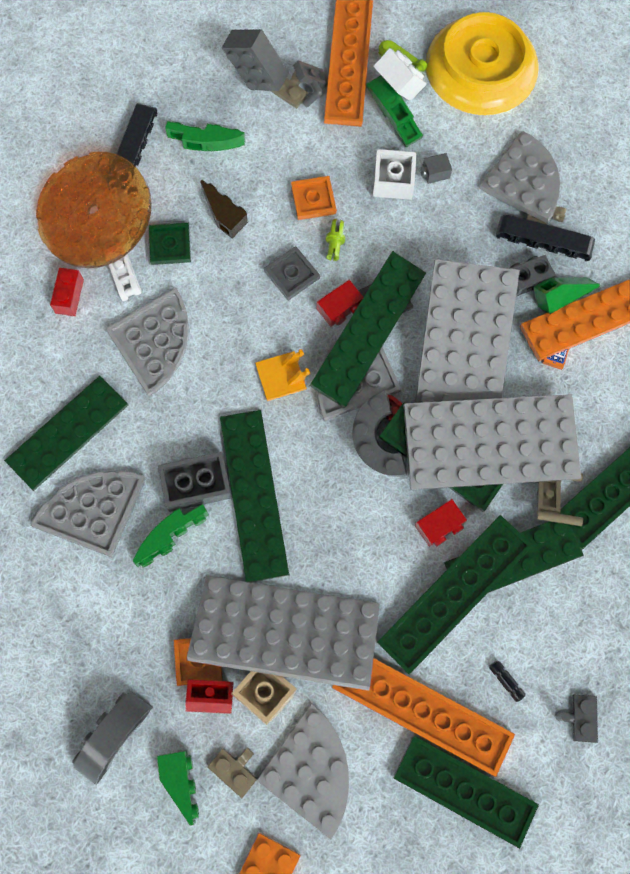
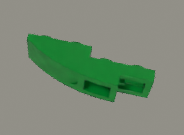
M382 75L366 84L383 115L389 119L405 147L410 146L423 137V134L413 120L412 112L402 97Z
M167 121L165 127L167 138L182 141L184 149L223 151L245 145V132H241L238 129L225 128L218 124L212 125L207 123L205 130L196 126L190 127L179 122Z
M200 505L183 515L179 508L162 520L139 547L133 559L134 564L137 567L142 566L144 568L154 562L153 558L160 554L165 556L172 552V547L176 545L172 539L173 536L180 537L188 532V527L193 524L199 526L207 520L206 517L209 514L204 505Z

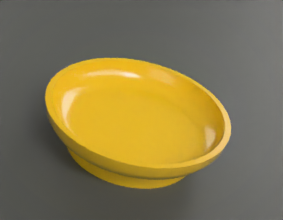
M473 13L449 23L433 38L426 54L425 62L428 65L426 73L434 91L452 107L471 114L494 115L515 108L530 95L538 77V57L527 35L512 20L495 13Z

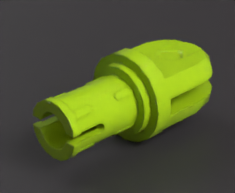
M333 219L330 232L326 234L325 239L329 244L326 258L330 261L333 254V261L339 260L340 246L345 243V236L343 235L344 221L341 219L338 232H335L337 219Z

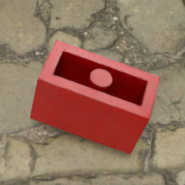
M59 267L50 303L55 314L76 317L84 282L79 270Z
M348 280L318 300L316 309L330 327L335 324L338 326L347 319L346 316L355 312L363 296L354 284Z
M453 499L416 522L415 527L429 547L433 544L438 547L447 540L445 536L451 532L453 535H456L464 529L463 524H465L467 519Z
M188 679L186 712L231 714L234 682Z

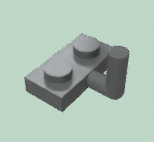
M298 60L293 64L297 79L302 83L311 85L314 91L303 101V105L309 107L322 95L321 89L328 86V81L321 68Z
M573 694V713L558 712L555 716L556 720L560 722H573V741L598 743L597 696Z

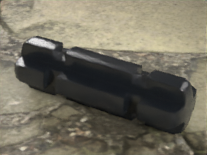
M495 661L489 667L492 673L498 676L497 679L507 692H511V697L516 702L521 701L526 696L522 688H518V683L510 673L503 669L504 666L500 661Z

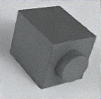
M447 153L424 158L420 172L422 178H426L428 184L450 179L452 167Z

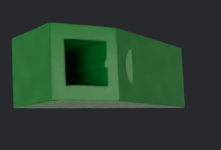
M587 277L549 278L535 286L534 291L538 307L552 314L585 294L591 293L592 290L600 287V284Z
M187 751L158 755L159 780L188 824L192 826L196 823V820L193 819L199 818L198 804H191L190 794H196L195 779L188 780L189 770L193 769L192 755H188Z

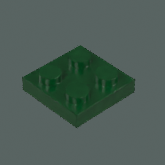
M189 223L149 225L151 265L191 262Z

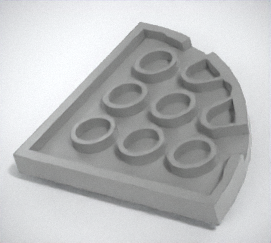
M521 131L482 182L480 189L548 224L557 207L560 177L556 163L545 146L530 134Z
M177 288L106 328L109 336L148 397L162 388L174 375L187 348L189 336L188 316Z
M336 341L333 343V345H332L331 348L329 349L327 355H326L325 358H324V361H325L326 357L328 356L329 352L331 351V349L333 348V346H334V344L336 343ZM383 347L345 408L318 392L320 411L324 421L360 408L369 398L380 392L385 391L388 395L401 392V387Z
M119 471L99 472L79 478L58 490V493L41 507L30 526L112 558L146 477L135 473Z
M311 704L257 781L329 839H332L341 823L347 805L349 793L348 764L337 732L323 713Z

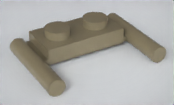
M581 473V479L571 481L582 482L583 474ZM561 481L538 482L537 519L582 526L583 517L560 514Z

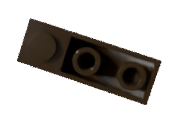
M201 180L202 192L217 227L233 239L248 223L247 212L241 206L237 207L233 204L227 195L220 194L213 184H207Z

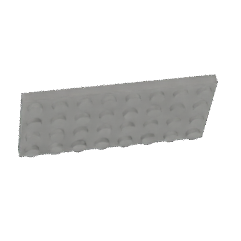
M434 260L415 403L502 398L520 270Z
M572 394L406 403L403 405L410 490L581 479Z
M206 576L187 654V661L369 691L380 604Z

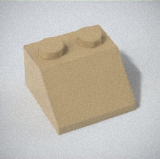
M251 671L232 692V695L267 725L293 698L297 688L283 676Z

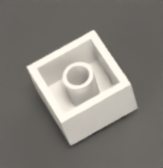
M389 48L374 65L375 69L393 89L409 101L427 84L423 80V73L412 65V61L399 50L395 52Z
M377 149L373 197L412 200L415 185L416 152Z

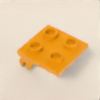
M302 349L298 353L293 351L255 362L267 401L307 390L304 380L310 374V371L306 368L304 372H301L298 364L300 357L304 355Z

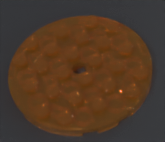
M90 152L89 155L80 158L76 156L64 163L62 169L50 176L38 199L36 218L39 225L38 232L43 243L61 261L79 268H98L118 261L138 244L147 229L152 207L148 184L141 172L130 161L114 153ZM97 206L98 211L90 215L91 207Z

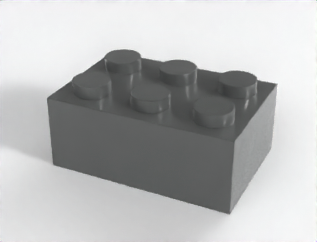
M231 30L222 49L237 73L246 83V86L253 91H280L289 72L263 30Z
M222 452L158 465L165 506L169 512L176 511L179 508L181 510L232 499Z

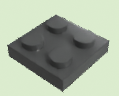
M296 246L264 267V272L288 301L320 279V274Z

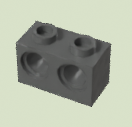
M546 255L540 257L533 256L525 263H516L509 267V269L520 270L519 276L524 279H518L517 296L534 290V287L556 276ZM535 269H539L542 273L536 272Z

